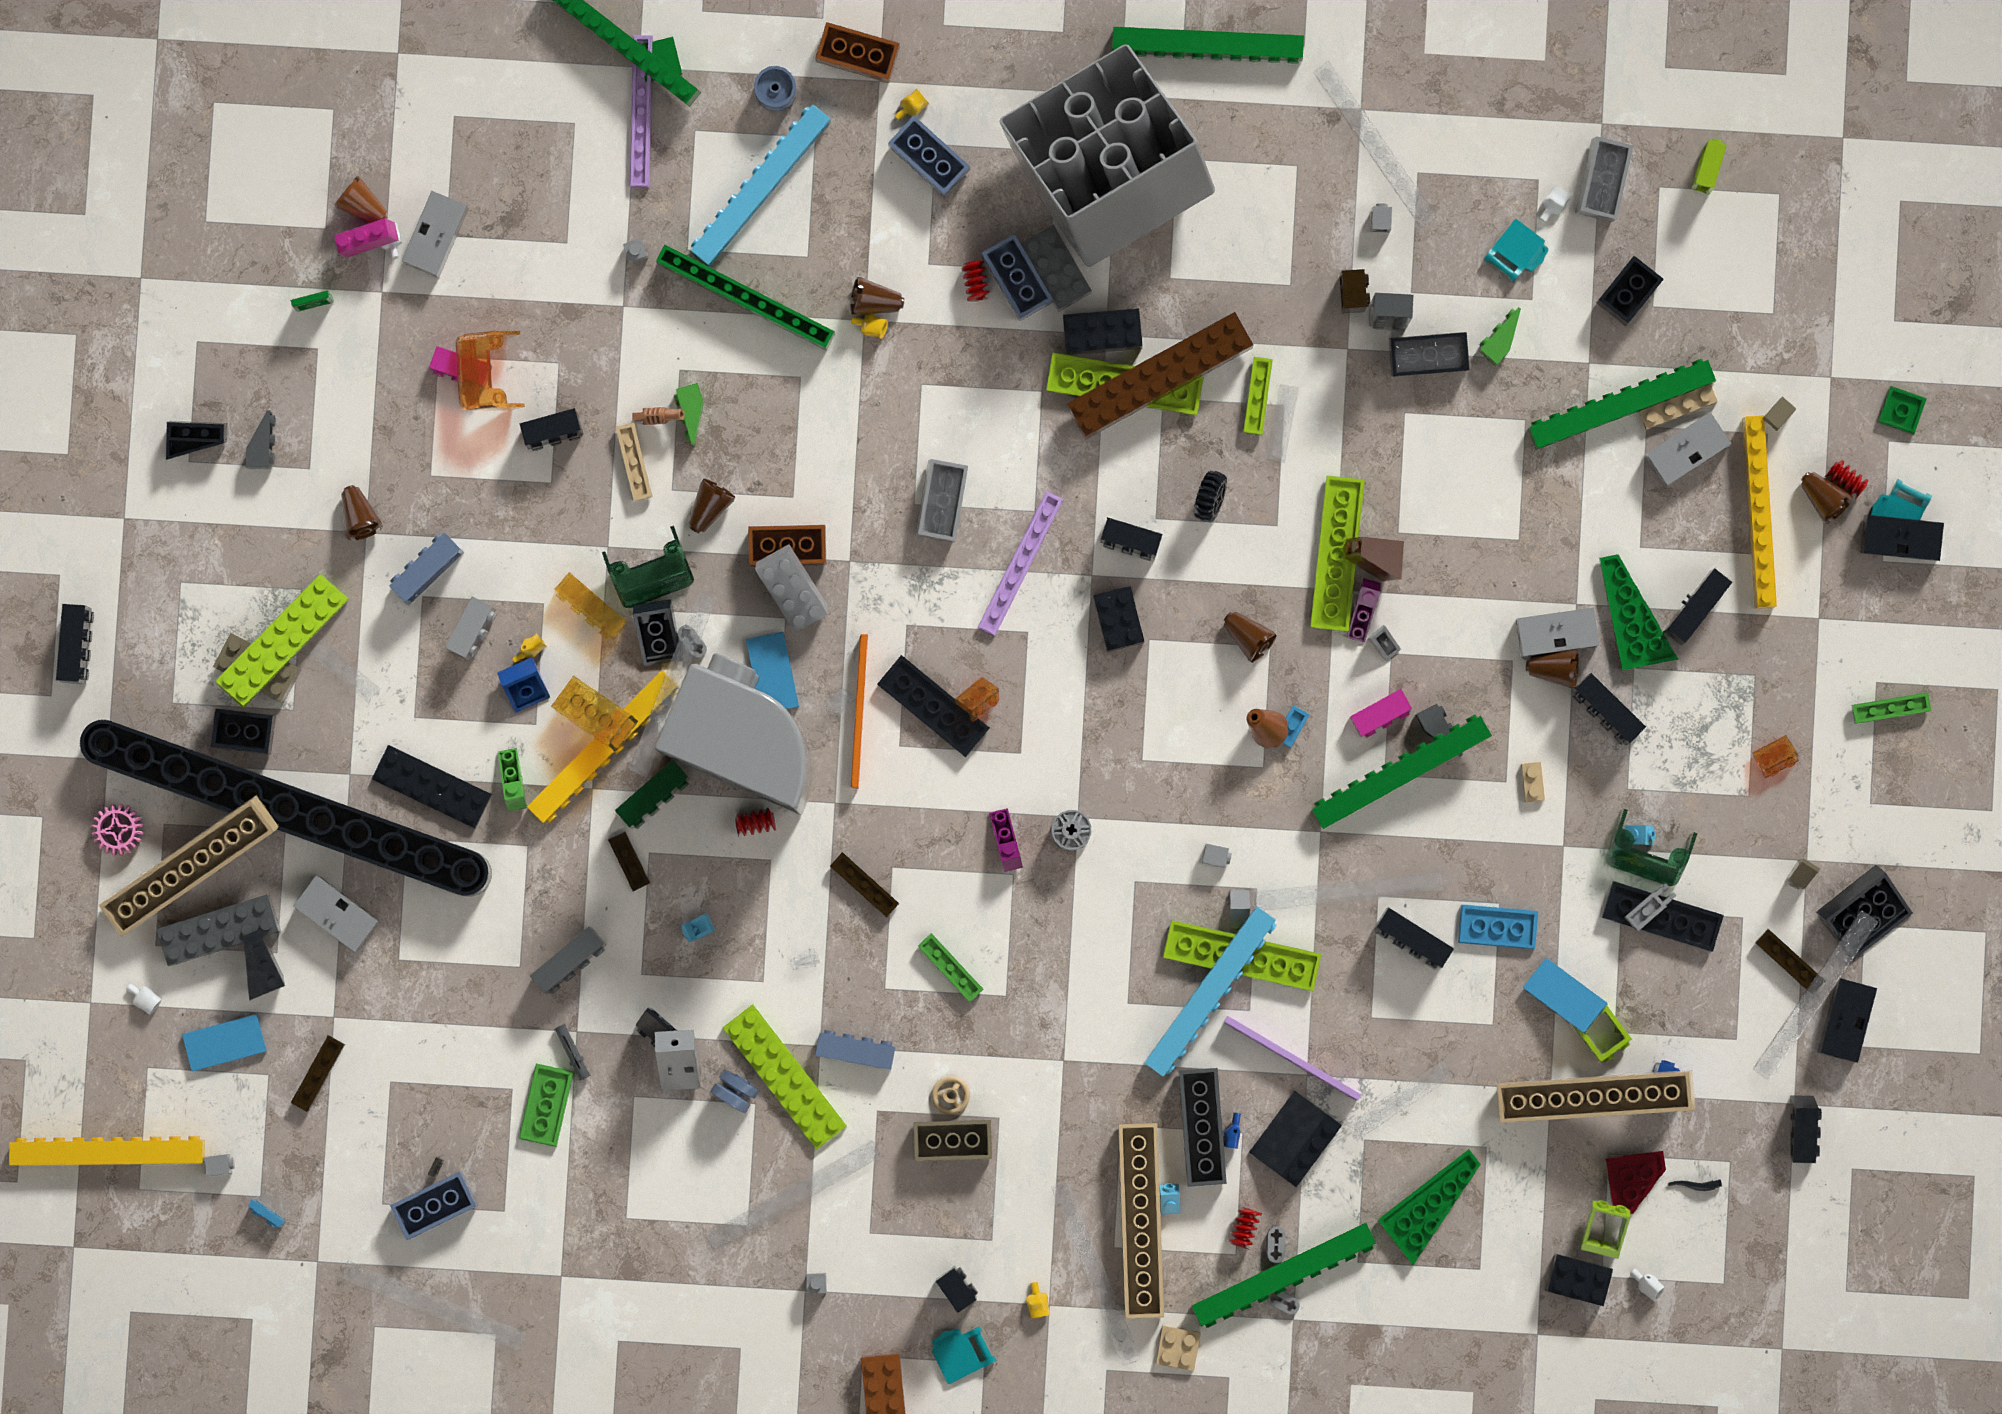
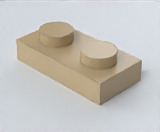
M1541 762L1521 764L1525 802L1545 800Z

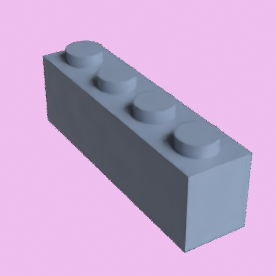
M829 1030L819 1033L815 1056L892 1069L896 1048L892 1046V1042L881 1040V1043L877 1044L873 1043L871 1038L862 1037V1040L854 1039L855 1035L844 1033L843 1037L835 1036L836 1032Z

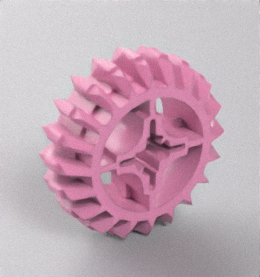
M112 804L111 811L107 806L104 807L106 813L104 814L102 811H99L98 814L101 818L94 817L98 825L93 824L91 826L97 829L96 832L91 833L92 836L98 835L94 842L99 843L101 841L102 843L98 848L103 849L106 846L105 853L107 854L111 849L114 856L117 854V850L120 855H124V849L127 853H131L129 846L131 845L136 849L137 845L134 841H142L140 838H137V835H144L143 831H138V828L144 827V824H137L142 818L140 816L134 818L137 811L134 810L129 813L131 810L130 806H127L124 810L123 804H119L117 810L116 805ZM118 814L125 815L131 824L123 825ZM112 816L111 826L103 829L106 820ZM116 825H118V827L126 828L122 829L120 834L111 831L114 830V828H116ZM132 830L130 839L123 844L124 834ZM104 835H113L115 841H117V846L107 842Z

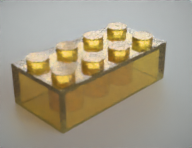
M574 675L551 705L558 714L614 752L618 750L638 722L630 713Z

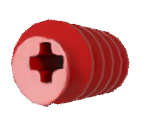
M983 260L964 263L963 265L965 266L961 268L963 272H967L963 275V279L968 280L964 283V286L970 287L965 290L966 294L971 295L967 297L968 302L989 299L985 295L990 293V291L984 290L988 283L982 282V280L987 278L986 275H981L986 270V268L980 267L984 263Z
M1844 460L1835 462L1825 477L1832 475L1831 482L1838 480V487L1844 484L1843 490L1850 489L1849 494H1856V499L1866 488L1868 479L1861 482L1862 474L1855 477L1856 470L1854 469L1849 472L1850 465L1843 467Z
M769 807L766 808L765 814L761 809H759L758 815L755 814L754 810L751 811L750 816L744 812L743 818L740 817L739 813H736L735 823L738 837L740 832L747 836L748 830L751 835H754L755 829L760 834L763 827L766 832H769L770 826L776 831L774 814L770 811Z
M1244 1207V1209L1237 1211L1242 1215V1217L1235 1218L1239 1224L1233 1225L1237 1232H1231L1235 1239H1229L1228 1242L1250 1250L1246 1247L1247 1245H1253L1249 1238H1255L1251 1231L1258 1229L1253 1223L1260 1222L1256 1216H1262V1213Z

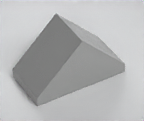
M1385 625L1381 626L1368 638L1370 643L1386 661L1401 650Z
M1230 890V928L1240 929L1250 916L1249 890Z

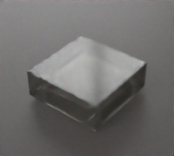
M436 1157L428 1175L436 1177L444 1163V1159Z

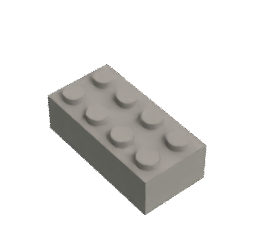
M790 545L756 562L755 571L795 633L828 615L829 606Z

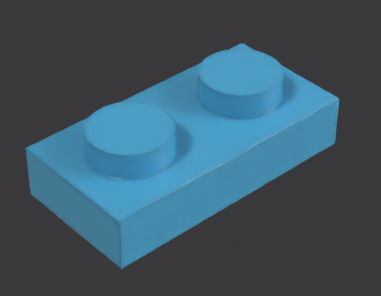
M1294 705L1286 716L1288 736L1282 744L1289 748L1292 747L1310 714Z
M252 1199L248 1205L251 1208V1213L257 1217L262 1215L267 1219L266 1223L273 1228H280L286 1222L282 1217L255 1199Z

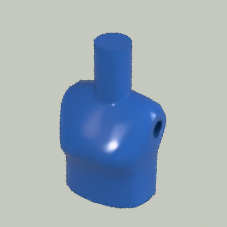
M1233 1112L1232 1125L1223 1132L1225 1138L1224 1147L1238 1149L1241 1133L1239 1127L1241 1113Z

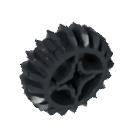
M1210 470L1201 481L1194 505V515L1201 521L1211 523L1220 512L1227 488V477L1221 472Z

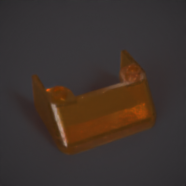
M520 331L468 333L460 335L456 339L459 404L462 409L466 411H512L525 407V403H507L506 393L500 388H492L490 350L501 348L503 338L520 335Z

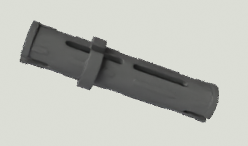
M563 1024L555 1028L554 1030L571 1061L569 1064L574 1067L579 1080L581 1081L591 1076L583 1062L584 1057L580 1056L566 1025Z

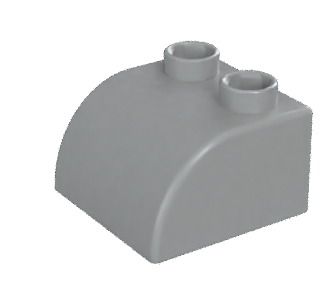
M1129 45L1120 46L1000 118L999 122L1030 183L1083 263L1088 267L1107 258L1215 192L1213 181L1197 139Z
M715 653L708 668L698 664H691L654 748L666 758L802 815L810 792L811 761L805 738L790 713L777 700L755 689L759 675L756 674L754 669Z

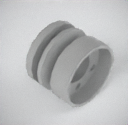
M1066 810L1054 819L1051 835L1054 842L1060 848L1066 851H1076L1088 843L1091 836V824L1082 812ZM1074 825L1077 833L1074 832L1073 835H1069V831H1066V828Z

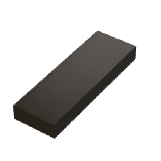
M623 832L608 839L632 891L634 892L650 884L627 833Z

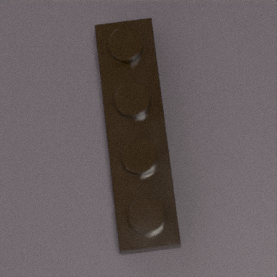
M843 852L830 865L836 873L886 918L900 904Z
M1769 929L1756 940L1755 944L1811 995L1825 982L1817 972Z
M330 1035L327 1036L291 1101L293 1105L306 1112L310 1110L346 1044Z

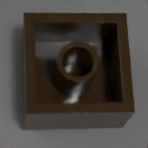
M1365 269L1342 270L1339 275L1342 314L1365 312L1370 304V293H1366V288L1369 285L1368 274H1365Z

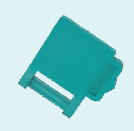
M1515 219L1483 260L1486 263L1490 262L1510 277L1509 280L1514 283L1524 269L1532 272L1537 266L1541 265L1549 249L1544 245L1545 240L1518 219ZM1498 252L1517 267L1516 271L1514 272L1493 255Z
M1897 479L1890 495H1880L1877 502L1872 505V513L1870 515L1920 520L1932 495L1928 493L1925 495ZM1898 491L1904 492L1922 501L1919 507L1896 494Z
M980 1326L964 1334H961L959 1329L944 1331L932 1341L934 1346L932 1353L948 1384L997 1361L995 1356L991 1355L980 1333L982 1332ZM974 1336L985 1358L984 1361H979L969 1337Z

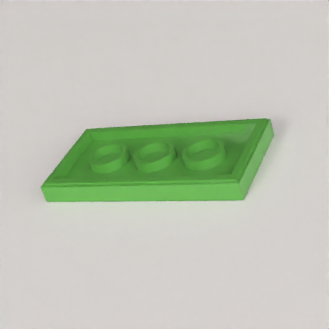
M536 1063L519 1139L557 1147L573 1079V1071Z

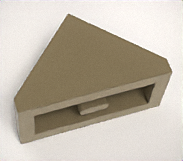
M1782 396L1762 419L1778 431L1796 411V408Z

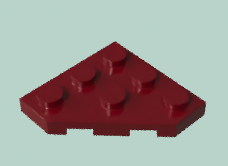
M1663 1151L1605 1158L1612 1206H1624L1630 1210V1214L1636 1211L1640 1203L1666 1171Z

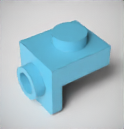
M1625 825V845L1654 844L1656 834L1653 826Z
M708 913L681 925L683 935L689 943L715 931Z
M1167 1183L1160 1185L1161 1215L1180 1214L1179 1184Z

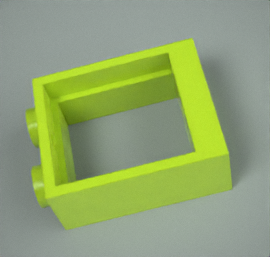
M1712 138V140H1708L1704 145L1691 187L1692 190L1705 194H1710L1713 191L1727 145L1723 144L1722 140Z
M1608 1006L1605 1007L1601 1014L1603 1012L1606 1013L1624 1039L1605 1053L1601 1054L1587 1034H1583L1573 1026L1599 1062L1604 1060L1605 1063L1615 1057L1613 1053L1618 1049L1620 1051L1626 1049L1630 1045L1629 1041L1632 1040Z
M1601 1200L1598 1202L1592 1201L1581 1239V1250L1619 1259L1631 1218L1630 1210L1621 1205H1609ZM1596 1211L1623 1218L1616 1243L1589 1237Z

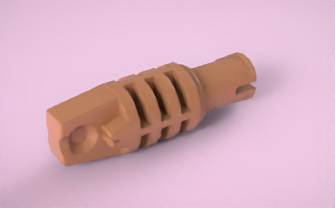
M666 407L643 408V412L632 413V420L643 421V425L666 424L669 421L684 420L685 417L683 409L668 410Z

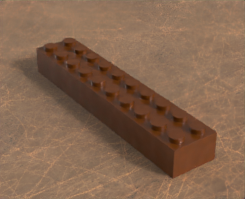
M1236 312L1068 402L1067 408L1086 440L1253 349L1254 345Z

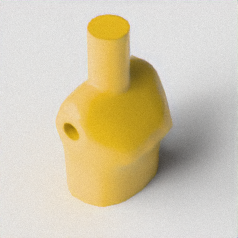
M915 89L900 101L902 109L894 116L898 121L907 114L910 117L913 115L917 116L929 105V102L918 89Z
M867 314L864 319L854 316L851 319L852 324L861 326L860 331L866 336L882 339L888 328V320L873 314Z
M536 633L532 637L523 640L520 647L521 652L514 656L512 660L515 664H518L524 658H534L547 645Z
M1038 1282L1030 1283L1032 1294L1026 1297L1030 1319L1049 1316L1047 1294L1040 1293Z

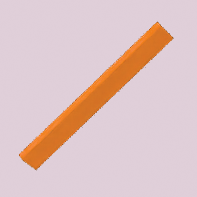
M868 634L860 635L851 774V787L859 789Z

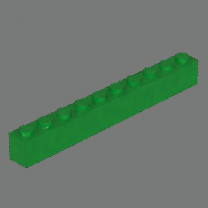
M552 0L688 107H691L701 94V91L584 0Z
M1113 27L1112 51L1122 45H1129L1137 57H1146V54H1153L1156 58H1165V55H1173V58L1176 59L1192 56V59L1202 60L1203 57H1211V60L1216 61L1222 60V58H1230V61L1249 59L1250 62H1260L1262 59L1268 60L1269 63H1279L1280 60H1283L1289 64H1298L1299 61L1303 60L1304 35Z
M665 244L656 259L657 265L826 351L835 336V331Z
M1698 359L1691 362L1692 366L1687 368L1684 365L1674 369V373L1667 375V372L1656 375L1657 379L1653 381L1645 379L1638 382L1639 386L1632 388L1630 385L1620 389L1621 393L1614 395L1611 392L1603 395V399L1597 402L1595 399L1585 402V406L1581 408L1573 406L1566 409L1567 413L1560 415L1558 412L1550 415L1549 420L1542 422V419L1532 422V426L1528 428L1535 450L1715 383L1716 378L1709 360L1703 361V359Z
M1476 714L1465 719L1467 723L1462 726L1458 723L1449 728V733L1445 735L1440 733L1432 737L1433 742L1427 745L1423 742L1415 747L1416 751L1409 754L1407 751L1398 756L1399 760L1395 763L1389 761L1381 766L1382 770L1378 772L1373 770L1365 774L1366 779L1360 782L1356 779L1347 784L1349 788L1346 790L1338 789L1331 793L1332 797L1326 801L1324 798L1316 801L1312 811L1321 827L1325 829L1490 738L1492 734L1482 716L1477 717Z
M1364 1223L1191 1306L1201 1327L1205 1325L1206 1328L1217 1324L1216 1320L1221 1317L1226 1320L1234 1316L1233 1311L1240 1309L1241 1312L1252 1307L1250 1303L1256 1300L1258 1303L1268 1300V1295L1273 1292L1278 1295L1286 1291L1285 1287L1293 1284L1295 1287L1303 1283V1278L1309 1275L1312 1279L1322 1274L1320 1270L1326 1267L1328 1270L1339 1266L1338 1261L1345 1259L1347 1262L1356 1258L1355 1253L1362 1251L1364 1254L1373 1250L1372 1245L1376 1244L1367 1223Z

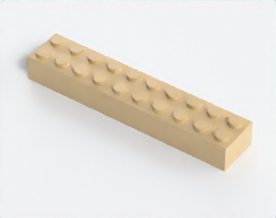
M255 796L111 895L99 907L122 937L266 838L279 826L258 797Z
M1693 1070L1497 1084L1500 1123L1692 1111L1696 1109Z
M1157 1123L1118 1124L1125 1319L1164 1317Z

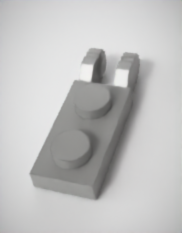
M1666 883L1656 892L1651 893L1624 917L1637 932L1677 896L1673 892L1662 902L1658 896L1669 887Z

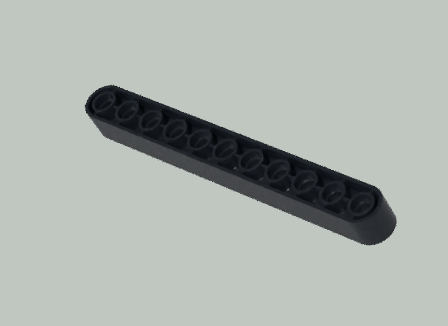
M96 720L87 725L81 734L80 749L83 756L89 762L229 813L246 803L243 799V793L247 788L253 787L257 790L258 799L279 826L276 830L461 896L472 897L479 895L487 889L491 882L492 869L489 861L482 854L109 720ZM103 736H110L113 740V746L107 752H103L99 748V741ZM144 748L149 753V760L145 764L139 765L135 761V754L139 749ZM181 761L185 765V773L183 776L175 778L171 774V767L175 762ZM217 774L221 778V786L219 789L211 791L207 786V780L211 775ZM290 800L294 805V811L290 816L284 817L279 812V806L283 801ZM326 813L330 818V824L326 829L320 830L315 825V819L319 814ZM362 826L366 830V838L362 842L356 843L351 837V832L355 827ZM398 839L401 841L403 848L398 855L393 856L388 852L387 845L391 840ZM429 852H435L438 855L439 862L436 867L429 869L424 865V856ZM465 865H471L475 870V876L472 880L465 882L460 878V869Z

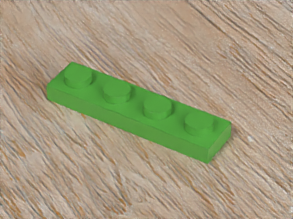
M1928 692L1851 705L1855 724L1931 711Z
M932 933L918 945L922 952L969 1002L984 990Z

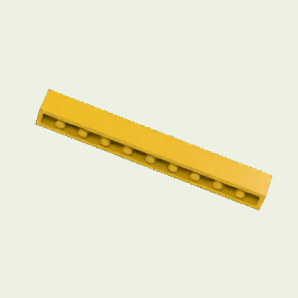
M1764 415L1745 416L1742 419L1755 609L1777 607L1765 421L1762 419Z
M661 670L527 808L544 824L546 822L551 823L557 817L556 812L560 808H566L571 802L569 799L574 794L577 796L584 789L582 785L587 780L591 782L598 775L596 771L600 767L605 768L611 762L610 757L614 753L619 754L625 747L623 744L628 739L630 741L633 740L638 734L637 730L641 726L645 727L652 720L650 716L654 712L658 714L665 707L663 703L668 698L672 700L677 695L679 686Z
M169 1136V1140H161V1137H150V1140H142V1137H130V1141H123V1137H111V1141H104V1137H92V1141H84V1137H73V1141H65V1138H53V1141L46 1142V1138H34V1142H26V1138H15V1142H9V1165L205 1163V1140H200V1136H188V1140H181V1136Z

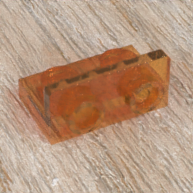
M981 677L956 697L955 701L957 705L970 714V720L974 722L981 718L991 707L997 705L999 702V688Z
M1787 735L1752 752L1754 759L1762 770L1764 778L1773 777L1779 771L1790 768L1799 761L1797 751Z

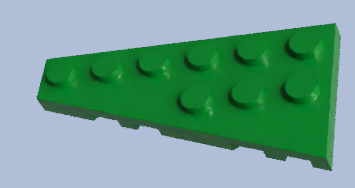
M1619 554L1599 558L1621 670L1679 660Z
M1470 1149L1462 1153L1377 1219L1412 1266L1481 1165Z

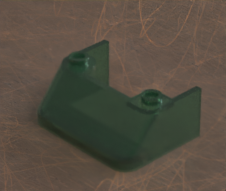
M674 525L670 526L675 540L664 545L663 551L665 555L629 568L624 561L610 564L606 552H602L608 573L623 607L633 608V605L644 604L689 587L694 582L692 571Z
M1622 809L1606 854V863L1612 868L1663 885L1665 883L1668 886L1676 885L1687 866L1698 833H1690L1686 848L1674 849L1667 860L1632 848L1634 836L1629 830L1622 828L1628 810Z

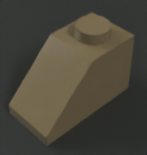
M1804 858L1799 859L1786 879L1790 881L1789 885L1797 890L1800 888L1805 889L1820 868Z

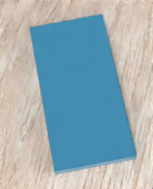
M784 632L746 639L751 667L759 675L756 690L771 696L785 709L799 707Z
M1461 905L1458 943L1535 950L1538 911Z
M1548 958L1542 962L1523 986L1525 991L1583 1034L1586 1033L1608 1005L1606 1001Z
M258 1014L182 1034L191 1071L267 1052Z

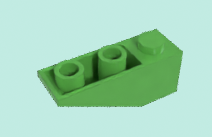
M1520 307L1516 311L1512 308L1505 316L1507 320L1504 324L1499 323L1492 330L1494 332L1493 336L1490 339L1486 337L1479 344L1481 346L1479 352L1495 367L1511 349L1521 311Z
M698 383L676 389L677 394L674 395L676 406L680 405L681 409L684 410L685 417L684 420H681V423H686L688 431H684L687 443L691 442L692 446L696 445L704 406Z
M517 748L498 751L504 799L508 812L527 808Z

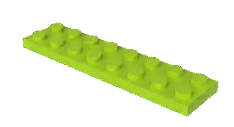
M1052 353L1046 391L1079 397L1134 366ZM1204 377L1194 380L1146 408L1197 416Z
M1326 476L1310 628L1349 632L1356 565L1345 559L1343 547L1346 539L1359 537L1365 479Z
M319 574L218 677L215 684L240 706L245 708L349 601V598Z
M1171 920L1163 958L1212 968L1236 934ZM1265 941L1259 950L1257 948L1252 953L1254 958L1249 965L1244 964L1241 968L1242 976L1314 991L1322 954Z
M753 1004L723 1027L724 1031L816 1150L847 1126Z

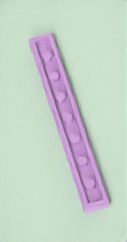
M633 35V39L639 44L648 43V51L652 53V35ZM634 64L632 68L630 187L650 188L652 78L647 75V82H645L644 76L646 73Z
M1046 491L978 626L979 629L993 636L996 635L1063 499Z
M1226 1017L1224 1022L1228 1026L1357 1101L1360 1098V1093L1233 1018Z

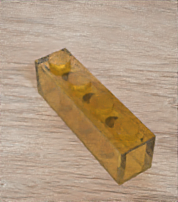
M570 572L554 589L558 592L555 595L563 603L567 600L572 604L570 609L577 615L582 613L587 618L584 621L591 627L596 625L600 628L601 631L599 633L607 640L609 638L614 640L628 624L624 618Z

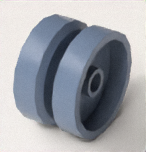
M769 66L761 70L755 79L754 90L759 104L766 110L773 112L783 111L795 101L797 94L794 77L787 69L780 66ZM774 86L779 88L777 91H773Z
M724 1069L719 1078L728 1086L725 1087L715 1083L710 1092L746 1114L751 1105L742 1096L745 1095L750 1099H755L760 1090L752 1086L748 1080L740 1075L733 1074Z

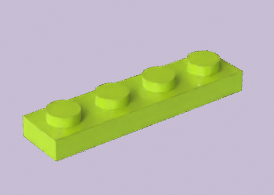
M1253 358L1243 433L1263 435L1273 359Z

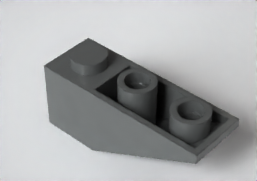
M270 410L266 411L246 447L247 469L271 470V465L275 463V455L272 453V446H275V434H272V427H275L276 417L272 415L273 412Z
M1438 704L1415 715L1423 731L1430 737L1440 733L1445 735L1450 732L1449 728L1452 727V724H1447L1444 718L1447 716L1446 712Z

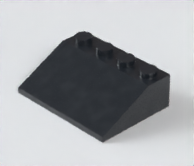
M1877 865L1873 866L1816 911L1823 924L1853 961L1913 914L1886 872Z
M1294 1090L1249 1153L1294 1187H1297L1342 1125Z

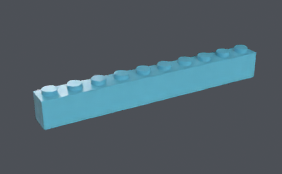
M813 104L810 108L807 106L802 111V118L798 122L794 121L788 129L790 132L787 136L783 135L777 141L776 145L778 146L774 151L770 150L764 157L766 161L761 166L757 165L752 171L753 176L751 179H746L741 184V191L737 195L733 194L727 202L729 205L725 210L723 208L720 209L715 216L717 218L713 224L709 223L703 230L705 234L700 239L696 238L691 244V253L708 267L718 258L830 124L831 119Z
M1255 907L1145 1060L1146 1065L1163 1077L1166 1073L1169 1075L1175 1067L1174 1061L1177 1058L1181 1059L1186 1052L1184 1047L1188 1042L1192 1044L1198 1035L1195 1033L1199 1027L1203 1028L1209 1020L1207 1016L1210 1011L1215 1012L1220 1005L1218 1000L1222 995L1225 997L1232 987L1229 985L1233 979L1235 981L1239 979L1243 973L1241 968L1244 964L1249 965L1254 958L1252 955L1256 948L1259 950L1265 943L1264 936L1267 933L1271 934L1277 926L1274 917L1260 907Z

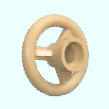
M955 1076L941 1078L932 1090L933 1104L940 1112L953 1115L960 1113L967 1107L970 1100V1090L967 1084ZM955 1082L952 1088H947L944 1092H938L944 1083ZM960 1086L964 1091V1100L961 1105L957 1101L959 1096L957 1090ZM948 1092L955 1094L953 1099L947 1097ZM938 1098H944L946 1102L952 1103L954 1109L943 1107L939 1103Z

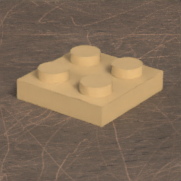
M1162 1326L1156 1364L1194 1371L1201 1332Z

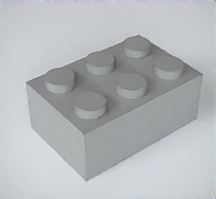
M472 596L445 648L467 660H470L471 657L474 658L479 650L477 648L479 641H483L488 633L486 631L488 624H492L497 616L495 614L496 609Z

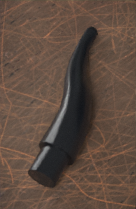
M1720 1179L1704 1183L1681 1180L1669 1182L1668 1186L1681 1185L1696 1191H1711L1722 1187V1182Z

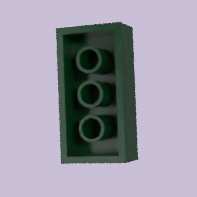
M672 760L616 808L615 812L629 828L633 829L635 827V829H638L645 823L644 819L648 815L652 817L660 810L659 806L663 802L665 804L669 803L675 797L673 794L677 790L680 792L689 785L687 781L690 778Z

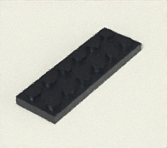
M902 655L877 683L879 687L965 758L990 729L989 726Z
M390 745L387 746L372 777V780L475 829L492 796L491 793Z
M1613 881L1602 918L1632 927L1624 917L1645 900L1651 892ZM1661 895L1658 896L1662 902L1667 898ZM1672 899L1666 905L1667 907L1640 929L1713 952L1724 915Z

